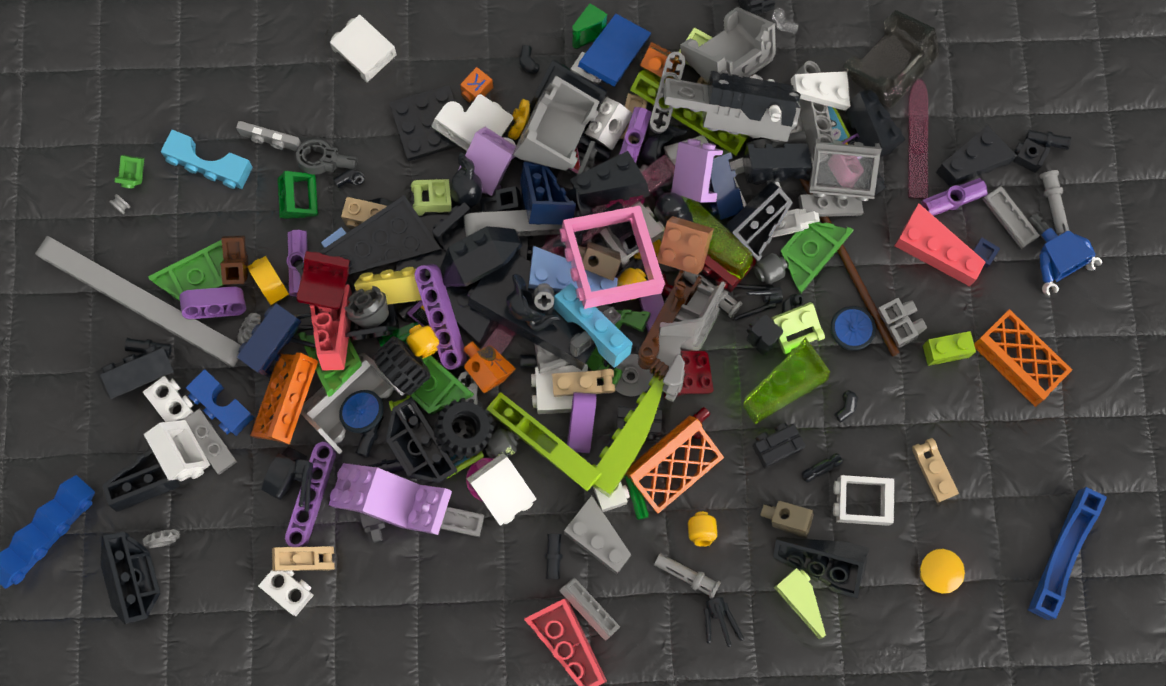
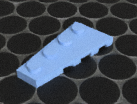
M533 246L528 288L535 289L542 283L549 284L556 293H559L570 283L578 288L576 281L573 282L571 278V262H567L564 257ZM585 270L591 292L617 287L618 278H614V281Z

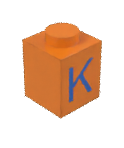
M476 67L460 84L462 97L468 102H473L479 94L485 97L493 89V80Z

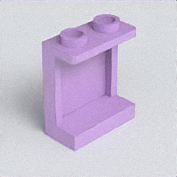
M483 127L475 133L465 156L474 163V172L482 182V192L493 196L495 190L501 189V180L511 160L515 158L513 152L516 146L487 127Z
M688 139V142H679L671 192L698 202H716L717 193L709 191L713 158L715 155H722L723 150L716 149L715 144H700L701 140Z

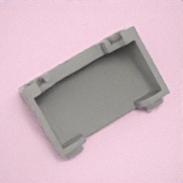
M736 7L725 16L724 31L700 47L696 40H686L680 44L681 53L685 60L707 83L711 71H717L720 74L728 73L731 76L734 74L739 75V77H750L768 65L775 56V23Z
M555 76L538 99L515 147L513 156L521 160L564 171L568 168L573 169L578 160L575 157L577 153L575 152L576 146L589 121L593 122L597 117L599 111L596 109L599 101Z

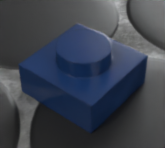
M981 238L973 251L985 261L984 266L988 268L1000 248Z

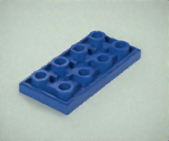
M615 14L579 61L578 67L615 87L649 40L651 32Z

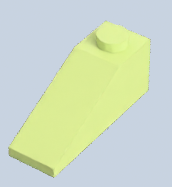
M796 568L774 588L816 637L821 639L826 634L813 587L809 583L811 579L803 570L799 571Z

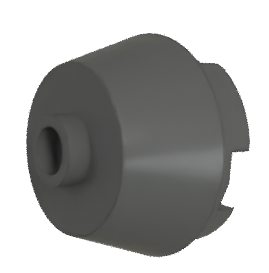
M372 286V290L364 292L362 288L353 293L348 298L349 305L345 307L347 317L362 329H372L379 326L389 315L386 295L376 286Z

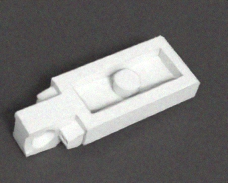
M806 209L789 210L771 237L804 231V229L809 228L808 224L820 221L819 213L815 211L807 213Z

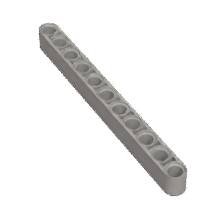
M46 236L35 252V255L225 364L234 368L238 362L237 356L240 344L196 319L184 318L180 310L53 238Z

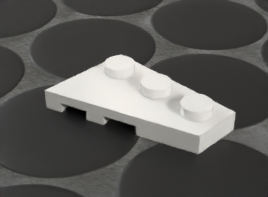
M847 71L795 74L791 78V85H793L794 90L801 94L800 99L845 111L850 107Z

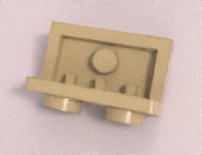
M347 197L341 217L346 227L354 229L387 206Z

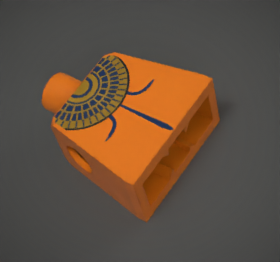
M651 42L640 66L662 77L666 59L671 52ZM674 57L673 60H670L673 63L672 68L674 67L672 72L679 75V72H675V69L681 62L678 61V57Z
M472 341L463 349L470 357L464 368L483 393L503 383L516 369L490 345L480 350Z

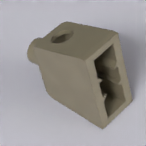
M587 242L585 247L578 245L584 269L614 281L621 263L620 252L592 242ZM596 256L595 259H590L589 257Z
M778 501L776 507L764 503L761 516L771 519L772 527L807 539L813 520V510ZM784 514L789 515L787 519L781 518Z

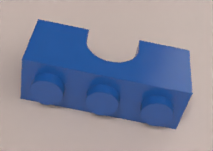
M205 369L186 387L190 392L188 397L197 405L201 402L206 407L203 411L212 420L216 417L221 422L218 426L226 434L232 432L237 436L255 418L236 399L227 406H218L217 396L224 387Z

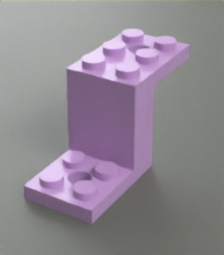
M342 464L337 474L338 479L335 488L330 494L329 506L360 512L400 528L438 535L452 491L445 488L419 485L376 467Z

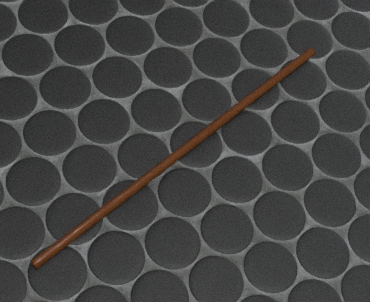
M799 179L806 193L813 194L809 191V182ZM828 216L819 217L822 223L832 224ZM842 245L837 252L893 357L900 352L844 245Z

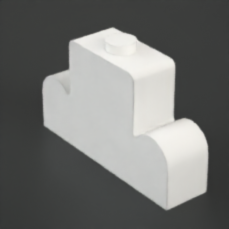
M479 94L466 112H463L462 106L457 102L451 101L446 103L434 119L431 127L467 151L478 130L487 127L502 137L512 122L513 116L503 110L498 103L492 102ZM504 138L516 146L515 142L512 139Z

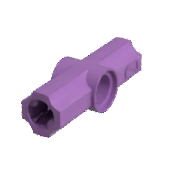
M634 107L619 155L629 151L636 163L652 112L642 107ZM635 136L639 139V142L632 144L628 138Z
M978 178L960 186H952L947 191L922 200L921 204L928 212L935 216L948 210H956L961 205L986 196L988 194L987 186L981 178ZM950 195L957 196L959 201L952 200Z
M302 230L288 232L287 265L289 266V295L296 297L302 276L294 267V263L297 260H303L304 262L305 252L308 251L307 232Z

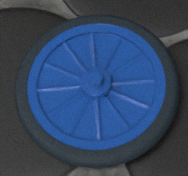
M847 306L840 309L833 316L831 334L836 343L848 350H860L867 347L873 341L876 334V324L872 315L865 309L858 306Z
M360 390L350 394L340 407L339 418L341 424L345 429L353 433H363L371 430L382 418L384 411L383 402L375 392L370 390Z

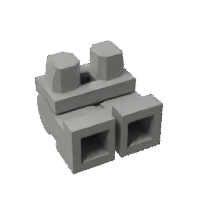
M896 298L878 309L898 348L916 340L919 334L927 329L922 318L912 323L908 317L917 312L913 301L902 304L899 298Z

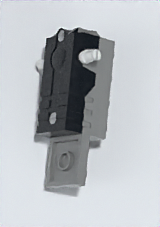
M711 71L708 85L671 78L665 79V104L672 108L683 107L694 112L702 111L703 127L711 131L722 130L728 131L733 135L745 134L752 138L762 137L774 142H788L790 131L798 123V116L801 110L799 105L801 94L794 90L793 85L778 83L773 79L761 80L745 76L739 77V75L734 74L731 76L728 73L720 74L717 71Z

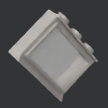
M815 138L812 158L813 168L809 182L810 193L817 197H825L826 194L834 195L838 199H847V196L856 197L860 201H868L869 198L874 199L882 150L880 144L875 143V147L864 146L860 142H854V145L842 144L839 140L825 143L820 142L819 138Z

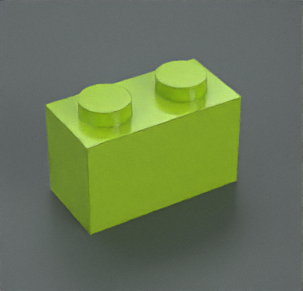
M971 331L928 339L923 344L928 366L970 358L976 352Z

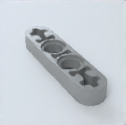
M680 52L670 53L665 62L649 122L650 129L655 133L660 134L666 131L670 122L673 108L663 109L659 106L658 102L660 98L664 97L665 78L672 77L681 80L685 66V57ZM674 57H678V61L681 62L675 69V72H679V75L673 72H666L667 69L671 71L673 63L670 60H673ZM656 110L661 113H668V116L663 115L662 123L665 126H661L660 129L656 128V124L653 123V121L658 120L660 114L655 113Z

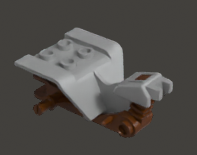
M680 270L671 293L638 352V365L642 369H650L651 374L654 372V377H657L659 374L658 380L663 379L664 383L662 391L667 394L665 399L674 402L683 386L685 362L680 355L681 350L699 351L702 348L719 316L720 308L718 304L725 285L724 282H721L714 289L710 286L700 285L702 277L698 276L693 286L688 287L682 281L685 274L683 270Z

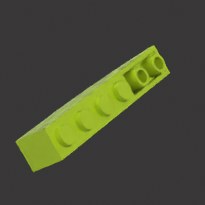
M659 376L652 377L648 384L651 388L647 394L642 392L636 401L639 404L636 410H630L626 415L624 421L627 423L623 429L618 428L611 439L614 442L610 448L605 446L599 455L601 458L597 466L595 464L592 465L602 474L592 486L609 498L635 461L652 426L664 385L663 379L658 380Z
M501 392L487 407L495 419L586 491L602 475L572 448Z

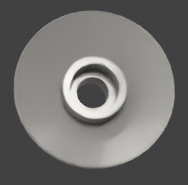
M630 354L617 365L616 368L623 372L615 388L618 393L633 397L642 394V392H645L650 387L648 384L653 377V373H650V369L645 370L638 365L637 354ZM632 373L635 378L628 380L627 374Z

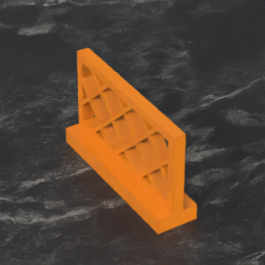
M1010 309L974 343L975 349L1035 407L1044 401L1072 371ZM1007 317L1014 323L1015 329H1005L1004 320ZM992 332L1001 333V343L995 342L989 335ZM1005 333L1015 334L1016 344L1006 343ZM1020 334L1027 335L1030 338V345L1021 344ZM1007 348H1016L1017 358H1011L1007 354ZM1021 349H1031L1032 359L1022 358ZM1036 350H1042L1046 354V360L1037 359ZM1022 363H1032L1033 373L1025 372ZM1037 364H1047V374H1038ZM1052 365H1058L1064 372L1061 375H1053ZM1038 378L1048 379L1049 388L1046 391L1039 385Z
M296 353L295 355L281 354L282 356L279 361H276L250 436L290 444L318 364V360L302 353Z
M690 415L637 459L625 474L657 514L724 458L701 427L700 421ZM698 431L702 436L701 445H691V438ZM679 447H686L684 460L674 459L675 450ZM690 448L700 449L698 461L689 460ZM705 449L712 450L716 455L709 462L703 461ZM662 461L669 462L667 474L657 473L658 465ZM673 462L683 463L682 475L672 474ZM688 463L698 464L697 473L693 476L687 475ZM646 475L652 476L651 488L643 487L639 483ZM657 476L667 477L665 489L655 488ZM671 477L681 478V485L677 490L670 489ZM655 492H665L664 501L657 506L654 502Z

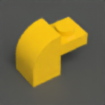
M266 256L255 260L248 266L249 272L270 305L289 295Z

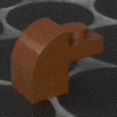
M245 235L223 236L221 238L223 261L220 263L222 285L244 284L248 277V254H246Z

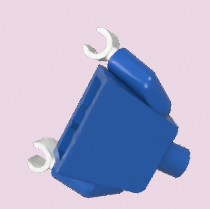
M1053 228L1047 229L1041 235L1047 242L1040 252V268L1043 282H1045L1042 286V292L1045 295H1050V286L1054 293L1058 292L1059 287L1053 284L1054 280L1058 282L1083 266L1088 270H1095L1094 264L1096 266H1101L1102 264L1100 258L1094 257L1096 255L1087 238L1073 234L1071 231H1066L1058 236Z

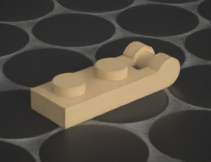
M604 369L599 371L552 374L554 397L573 396L574 392L593 394L614 393L615 385L612 383L614 370ZM597 379H603L604 385L597 386Z
M930 438L922 445L916 444L912 446L914 456L937 503L959 494L938 451L935 440ZM929 451L932 457L926 459L924 453Z
M334 547L272 548V570H334L335 565L332 562ZM319 554L323 555V562H319Z

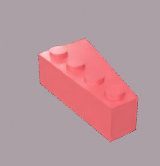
M920 204L912 212L894 245L969 287L976 281L985 264V261Z
M350 285L345 286L339 309L335 310L310 305L316 352L322 370H344L349 341V337H346L345 333L350 332L351 320L347 317L345 307L349 305L348 298L352 295Z
M564 598L524 619L578 686H599L607 682L567 599Z

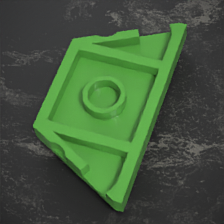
M815 222L808 224V229L796 232L782 248L780 253L787 263V268L799 293L806 289L853 233L852 228H842L830 223Z
M222 240L148 276V278L178 301H180V294L186 290L226 287V284L222 285L220 265L223 261Z
M305 332L298 334L301 340L315 344L314 335H306ZM350 339L348 341L344 370H322L316 348L304 346L308 356L318 360L315 371L328 397L332 396L362 366Z
M432 355L424 359L420 356L421 360L428 367L431 377L409 396H412L429 414L432 415L443 410L453 400L458 402L460 398H465L466 400L474 395L472 391Z

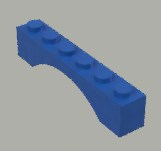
M1088 487L1077 491L1028 607V611L1046 620L1057 618L1065 599L1068 580L1076 558L1087 535L1101 513L1107 498L1106 496Z

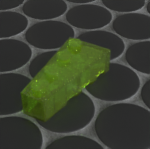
M688 198L686 204L692 214L693 222L714 228L707 255L729 273L742 280L753 263L752 252L697 201Z
M805 337L787 355V358L780 365H777L772 370V373L744 399L743 407L753 422L757 424L828 381L830 370Z

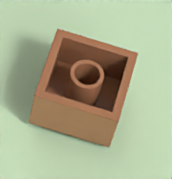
M672 216L666 223L657 257L658 263L698 275L703 270L714 228Z

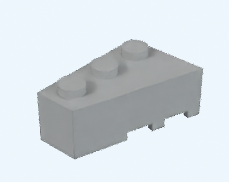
M591 495L566 527L564 534L617 575L631 554Z

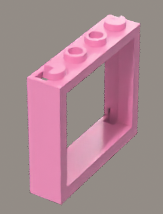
M640 205L563 220L562 229H559L560 240L565 242V257L567 262H571V278L573 282L576 281L577 298L582 301L584 309L662 293L665 283ZM630 221L648 281L591 292L574 232Z

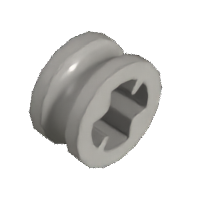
M117 194L114 200L109 201L123 215L125 214V209L131 207Z

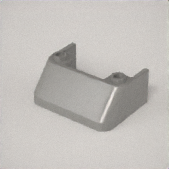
M365 353L358 355L362 366L332 396L328 397L324 387H321L303 404L300 413L339 454L342 450L336 444L344 439L346 429L341 424L339 411L343 401L350 394L360 390H370L375 392L381 399L388 398L393 393V390L401 396L405 394L385 377L375 364V361Z

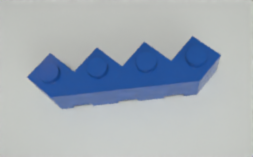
M77 475L60 484L54 499L39 507L32 523L15 532L9 547L0 552V585L5 589L12 584H19L37 561L47 554L50 547L92 505L93 502L91 500L95 491Z

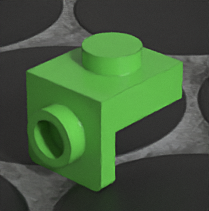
M121 155L119 177L115 178V183H121V187L134 188L135 185L141 184L144 158Z

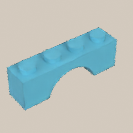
M171 130L161 150V153L166 158L165 161L174 166L180 164L185 166L184 168L191 173L196 174L200 172L211 181L220 180L225 186L235 189V187L243 189L253 168L249 160L230 152L225 157L216 161L203 160L196 155V144L192 138L174 130Z
M570 283L555 295L554 309L568 323L574 322L581 326L593 339L599 354L615 368L631 354L633 343L596 307L584 309L582 301L577 298V288Z

